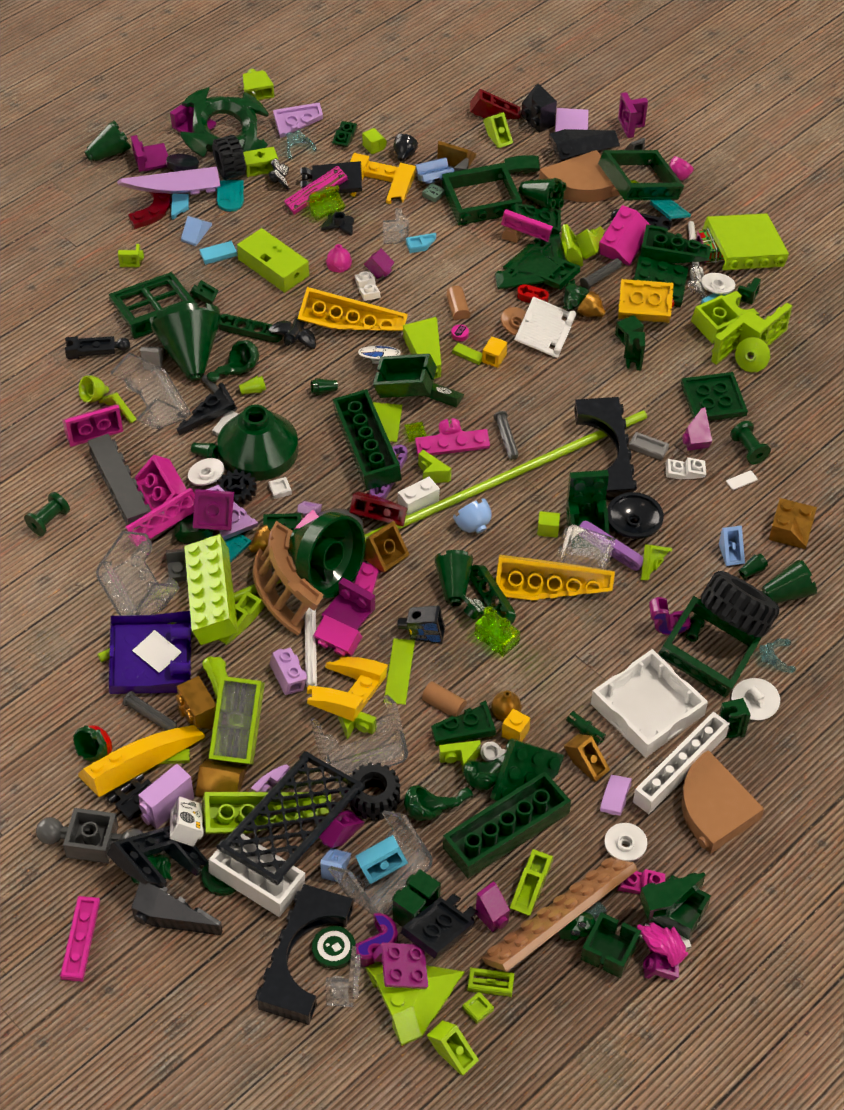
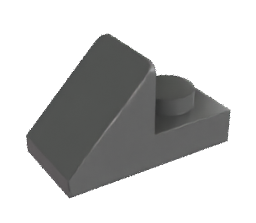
M185 549L166 550L170 583L187 581Z

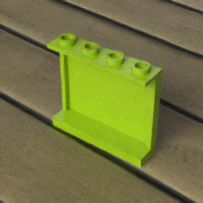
M767 213L706 217L702 229L709 228L725 260L722 270L785 266L789 253Z

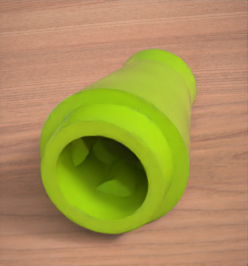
M256 376L239 384L242 395L263 393L262 391L266 390L263 376Z

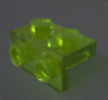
M338 185L334 187L329 186L323 191H315L309 195L307 205L315 220L345 209V204L338 193Z

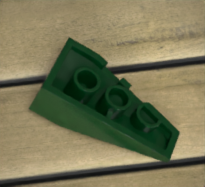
M646 224L640 256L668 263L709 261L711 247L693 239L690 241L684 239L679 233L676 235L668 232L667 228Z

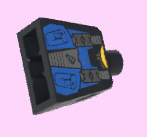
M440 606L411 607L408 618H398V629L408 630L410 639L437 644L443 643L445 625Z

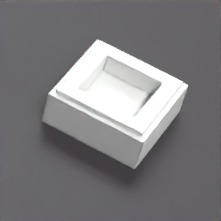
M286 477L268 482L274 499L292 495V490Z

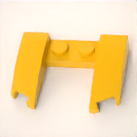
M353 154L350 162L361 161L362 180L365 176L392 182L386 204H391V199L401 197V202L405 201L416 176V166L400 163L399 167L369 161V156ZM352 192L350 195L355 197L357 192Z
M341 656L339 660L329 661L326 663L325 668L357 681L348 692L308 685L307 694H312V697L307 698V704L354 722L386 678L388 665L360 657Z

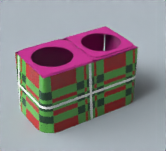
M709 228L698 230L696 241L711 247L709 261L704 262L710 264L724 261Z

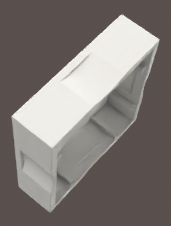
M653 649L631 663L625 671L614 675L594 689L591 698V705L645 758L703 717L708 701L688 682L681 679L672 667Z

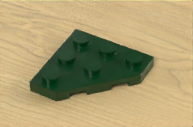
M511 738L490 798L498 801L544 771L551 778L558 775L564 755Z

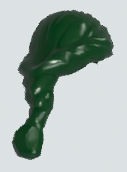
M248 340L236 342L229 353L227 364L219 366L216 370L208 373V380L216 382L219 380V375L236 374L239 376L252 370L259 360L258 347Z
M511 739L507 742L506 749H508ZM506 753L491 762L472 760L466 762L463 766V773L468 785L479 791L488 790L495 785Z
M413 785L408 788L405 794L404 806L411 818L417 821L432 820L440 816L443 810L453 809L455 806L463 803V801L473 798V793L468 787H465L459 791L457 797H439L430 793L422 786Z

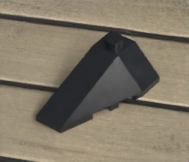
M563 129L549 134L558 163L595 150L600 153L604 150L620 147L615 130Z
M139 883L131 908L134 919L140 924L213 935L222 934L221 921L200 908H194L193 910L185 902L186 899L181 896L176 899L166 893L168 888L165 886Z

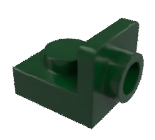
M754 277L752 283H748L747 287H738L737 291L742 295L740 301L753 304L760 289L761 279Z
M201 280L198 285L194 284L190 294H192L193 300L196 297L205 303L212 304L219 290Z

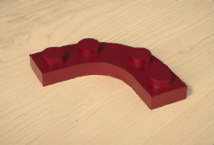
M149 192L154 199L153 203L143 210L128 214L129 221L134 229L161 220L166 215L168 208L171 207L170 194Z

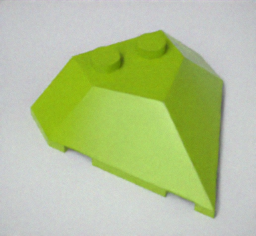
M382 962L365 967L374 988L378 987L392 1017V1027L401 1046L423 1037L427 1027L435 1019L453 992V988L465 974V971L426 965L428 987L426 989L385 987Z

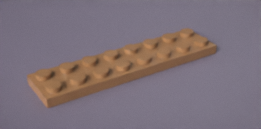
M615 858L605 859L600 867L588 872L580 882L571 885L570 890L565 894L554 898L552 904L540 909L535 917L524 921L518 930L507 934L501 943L489 948L487 953L481 957L485 965L505 972L510 970L636 872L638 869L635 863Z

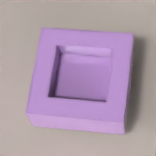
M303 501L298 505L297 512L303 513L306 516L314 510L318 514L321 512L322 504Z

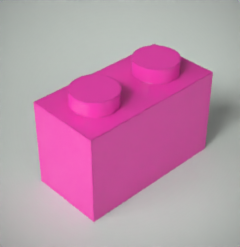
M324 615L314 633L318 645L326 649L329 646L335 649L334 652L338 655L345 656L346 654L350 657L354 654L363 637L358 630L327 615Z

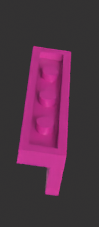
M191 488L187 489L126 526L130 541L138 547L194 513L195 494Z

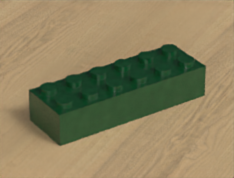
M365 389L334 398L333 405L336 418L366 491L401 481L399 462L368 390Z
M544 771L444 834L443 849L467 879H469L570 813L571 800Z

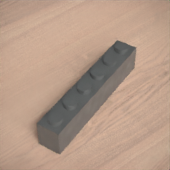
M105 434L88 440L90 454L126 525L128 526L151 512L149 505L144 503L145 498L142 491L137 490L136 479L130 476L129 466L124 465L123 454L117 451L118 446L115 439L111 440L109 434Z

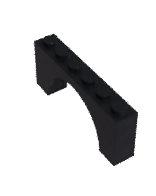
M619 397L575 399L574 414L576 425H587L601 430L613 441L617 450V459L606 469L609 474L606 500H613L621 494L636 491L637 483L632 477L634 475V466L630 464L631 449L627 448L629 436L625 434L626 420L622 418L624 408L623 404H620Z
M303 884L301 891H297L295 895V907L293 910L290 909L287 915V927L281 930L279 947L273 950L271 961L273 962L271 967H267L263 976L265 982L263 987L258 988L255 1000L258 1002V1010L310 1025L317 1006L316 995L305 991L293 980L288 970L290 952L302 936L316 928L323 926L347 927L354 908L353 898Z

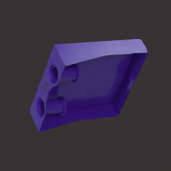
M190 611L156 615L111 616L110 694H128L130 691H133L135 694L178 693L177 686L191 680ZM154 630L181 651L173 661L170 660V664L160 673L132 651Z

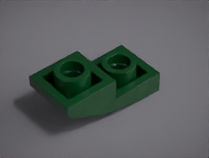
M342 121L339 130H336L332 144L348 147L358 128L357 124Z
M522 155L504 159L510 174L523 171L526 175L540 171L538 156Z

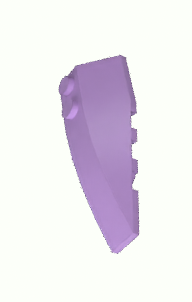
M217 167L122 178L117 181L118 185L127 188L168 194L190 193V195L200 194V191L205 190L206 193H212L220 187Z

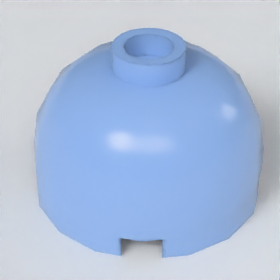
M481 499L483 502L479 504L476 500L458 511V516L453 515L454 521L461 530L479 534L487 529L486 525L489 524L492 513L486 499Z

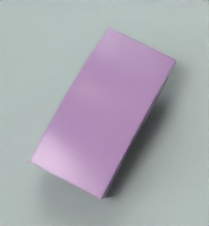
M286 764L270 771L251 787V792H269L290 770V766Z
M611 775L603 796L600 812L621 816L626 804V796L631 787L632 778Z

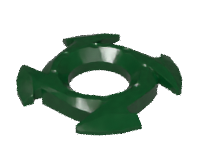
M206 87L194 92L182 103L185 107L191 106L194 108L193 133L181 132L180 136L184 143L199 156L204 158L207 151L213 152L212 145L214 139L221 138L214 135L207 126V121L216 114L231 115L241 123L242 131L235 137L240 142L243 152L263 149L268 146L264 139L259 140L257 138L256 114L268 117L269 113L263 104L247 92L243 93V98L224 96L207 98L210 87Z

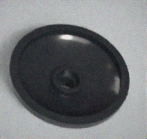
M629 492L615 497L607 508L610 527L618 534L627 538L643 539L650 537L658 532L663 524L664 513L662 507L655 499L643 493Z

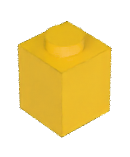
M491 336L483 349L482 362L498 368L507 355V342Z
M512 709L502 724V737L507 740L512 738L523 741L529 732L531 718Z

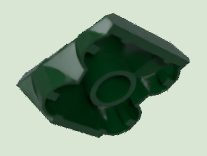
M194 513L176 523L175 537L179 542L191 544L213 537L214 529L193 528Z

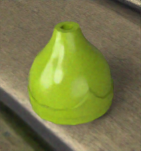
M88 375L80 380L79 395L84 402L92 403L99 401L109 392V387L98 377Z

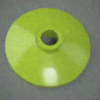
M746 338L736 348V362L744 371L751 373L761 371L769 363L770 349L766 342L760 338ZM750 352L754 354L753 359L748 356Z

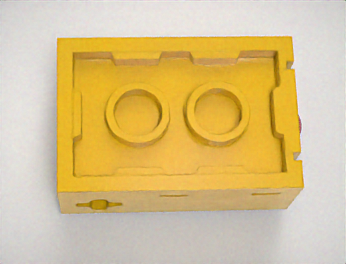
M621 279L618 319H625L634 315L640 321L670 323L672 307L674 306V283Z

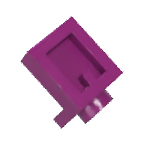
M653 952L645 957L643 962L645 978L649 979L654 975L673 981L679 978V964L671 967L666 955Z

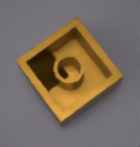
M780 498L769 540L806 549L817 507Z
M197 676L178 685L176 700L180 705L177 708L181 717H186L190 724H194L198 728L213 729L216 703L200 677Z

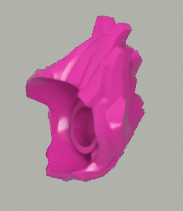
M654 922L650 923V927L647 925H637V929L641 930V935L650 952L666 955L671 967L681 963L688 955L686 945L675 927L671 929L667 927L662 928Z

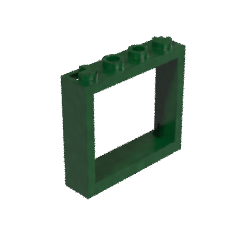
M604 150L598 162L625 201L678 200L685 187L658 150ZM619 165H650L663 183H631Z
M505 163L442 174V188L445 189V196L458 226L503 217L505 209L513 212V207L516 203L522 204V199ZM503 180L512 199L462 209L454 189Z
M693 596L658 655L671 665L726 698L762 637H754L731 626L702 604L701 599ZM691 611L749 646L731 679L726 678L672 644Z

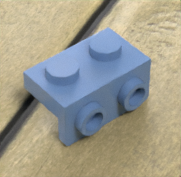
M447 158L416 164L418 181L429 184L435 182L434 179L437 178L442 180V174L454 172V168L448 167Z

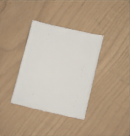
M155 630L132 650L159 673L170 664V660L173 661L181 653L178 648Z

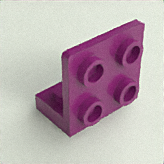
M181 104L171 111L172 128L180 133H193L194 108L191 106L185 107ZM211 119L207 121L209 130L216 126V122Z
M137 135L131 136L132 150L139 172L166 167L168 153L164 143L143 147V143L138 140Z
M342 578L339 581V595L322 613V618L324 615H327L358 630L375 610V595Z
M382 942L374 951V962H382L385 987L426 989L428 987L425 951L416 944Z

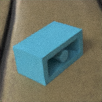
M393 835L356 855V859L370 884L408 864Z

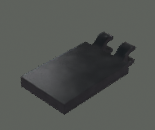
M361 161L313 165L312 170L306 167L300 168L302 180L312 179L313 182L336 166L340 167L347 175L348 180L325 195L362 192ZM301 181V188L303 189L304 187L309 185L310 182Z
M452 894L447 900L440 897L405 924L400 933L436 959L473 928L475 923L473 916L478 913V910L470 906L462 913L457 909L458 906L456 904L461 898L456 894Z

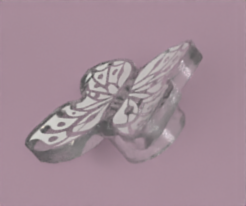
M694 264L692 266L694 279L688 281V286L693 294L698 292L702 298L707 297L701 283L703 276H701L698 264Z

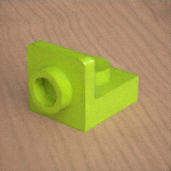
M136 244V250H118L119 266L140 267L141 260H144V251L140 249V244Z

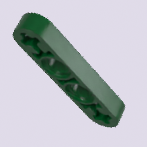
M229 314L221 315L218 327L221 331L272 343L281 341L283 335L269 332L272 324ZM246 325L245 328H238L237 326ZM257 328L262 329L261 332H255L254 330Z
M473 565L470 579L496 620L503 625L512 624L516 618L515 611L484 565ZM487 583H489V586H490L488 592H486V584H487ZM496 597L499 599L498 606L495 605Z

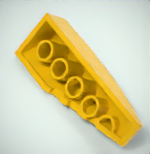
M307 287L297 320L330 329L403 331V325L406 323L408 314Z
M499 555L496 583L505 597L539 600L613 591L615 571Z
M195 725L156 733L111 752L109 755L83 768L78 773V776L98 797H101L204 739L205 734Z

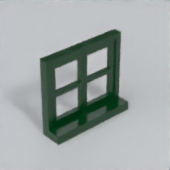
M172 272L108 294L110 301L130 327L133 339L153 333L150 327V318H157V312L165 309L157 301L177 294L181 302L165 308L195 303ZM167 283L173 289L155 297L149 292L150 289ZM142 293L147 299L130 306H126L122 299ZM148 304L155 310L137 318L130 312Z

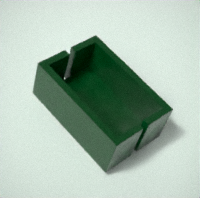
M430 354L381 356L373 386L380 398L429 396L437 366Z

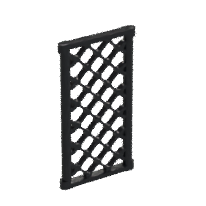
M304 751L293 767L227 838L221 840L216 847L222 853L270 880V882L279 885L284 880V875L357 793L360 794L365 789V785L309 752ZM307 763L315 765L316 768H308ZM324 771L331 774L334 777L326 778L324 776ZM321 772L322 778L311 780L309 774ZM298 773L306 774L308 780L295 782L294 777ZM337 781L339 783V788L328 790L326 788V783ZM341 781L345 782L346 784L352 787H342ZM323 784L324 790L313 792L311 786ZM308 786L310 791L305 794H297L296 788ZM285 787L293 788L295 794L282 796L281 791ZM341 794L342 799L339 802H330L328 800V795ZM316 796H326L327 801L325 803L315 804L313 802V798ZM310 798L312 803L307 806H299L298 800ZM295 800L297 806L286 809L283 807V802ZM271 802H280L282 808L270 811L268 805ZM318 808H328L329 813L325 817L316 816L315 810ZM312 810L314 816L301 818L300 812ZM286 813H298L299 818L297 820L287 821L285 819ZM283 815L282 822H270V816ZM258 816L267 817L268 823L256 825L254 820ZM314 822L316 828L312 832L304 831L302 824ZM300 825L299 832H287V826ZM275 827H284L285 833L273 835L271 830ZM262 829H269L270 835L258 838L256 832ZM245 830L253 831L255 837L249 840H242L241 834ZM301 837L303 842L299 847L296 845L291 846L289 845V838ZM279 839H286L287 846L275 848L273 842ZM270 841L272 843L271 849H258L260 842ZM256 844L257 849L254 852L245 853L243 852V846ZM230 846H240L241 853L230 848ZM286 851L289 853L290 857L286 861H278L275 858V854L278 852ZM272 854L274 860L261 863L260 856ZM257 856L258 863H255L247 857ZM273 866L276 872L273 874L265 869V867Z

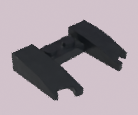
M170 826L115 841L107 853L119 868L142 884H158L162 887L167 884V881L146 856L165 851L179 865L195 876H198L202 871L199 866H205L208 862L195 845L193 847L170 839Z

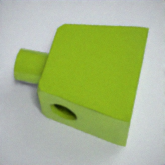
M249 69L247 73L243 74L244 92L252 95L257 100L274 98V85L265 71Z

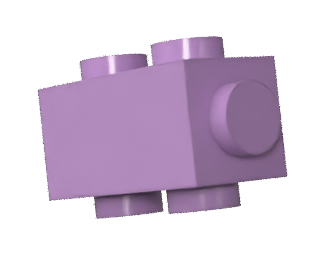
M291 648L278 649L272 652L269 665L284 694L289 695L303 691L307 675L301 669L297 655H294Z

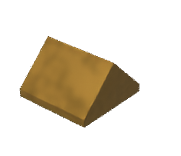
M438 141L437 159L447 158L448 165L455 167L465 158L469 159L470 166L477 153L468 149Z
M394 521L366 538L364 559L381 572L387 571L410 555Z
M206 759L199 766L196 797L203 798L205 792H240L247 767Z

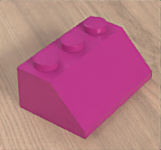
M622 205L599 242L600 255L613 260L618 258L623 264L630 266L642 246L646 224H650L637 210Z
M112 405L62 419L70 447L86 443L88 440L105 434L111 436L123 432L119 405Z
M154 454L134 477L138 485L137 490L142 491L145 498L144 503L149 505L151 511L187 490L170 459Z

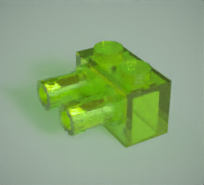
M487 606L483 611L484 616L475 623L474 634L478 640L485 642L495 653H499L504 657L519 644L520 631L511 625L510 620L508 621L507 618L499 616L493 607Z

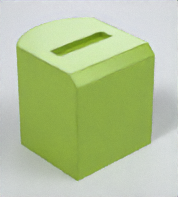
M375 128L362 133V145L370 154H376L385 149L387 141Z
M539 511L537 535L558 538L560 513Z

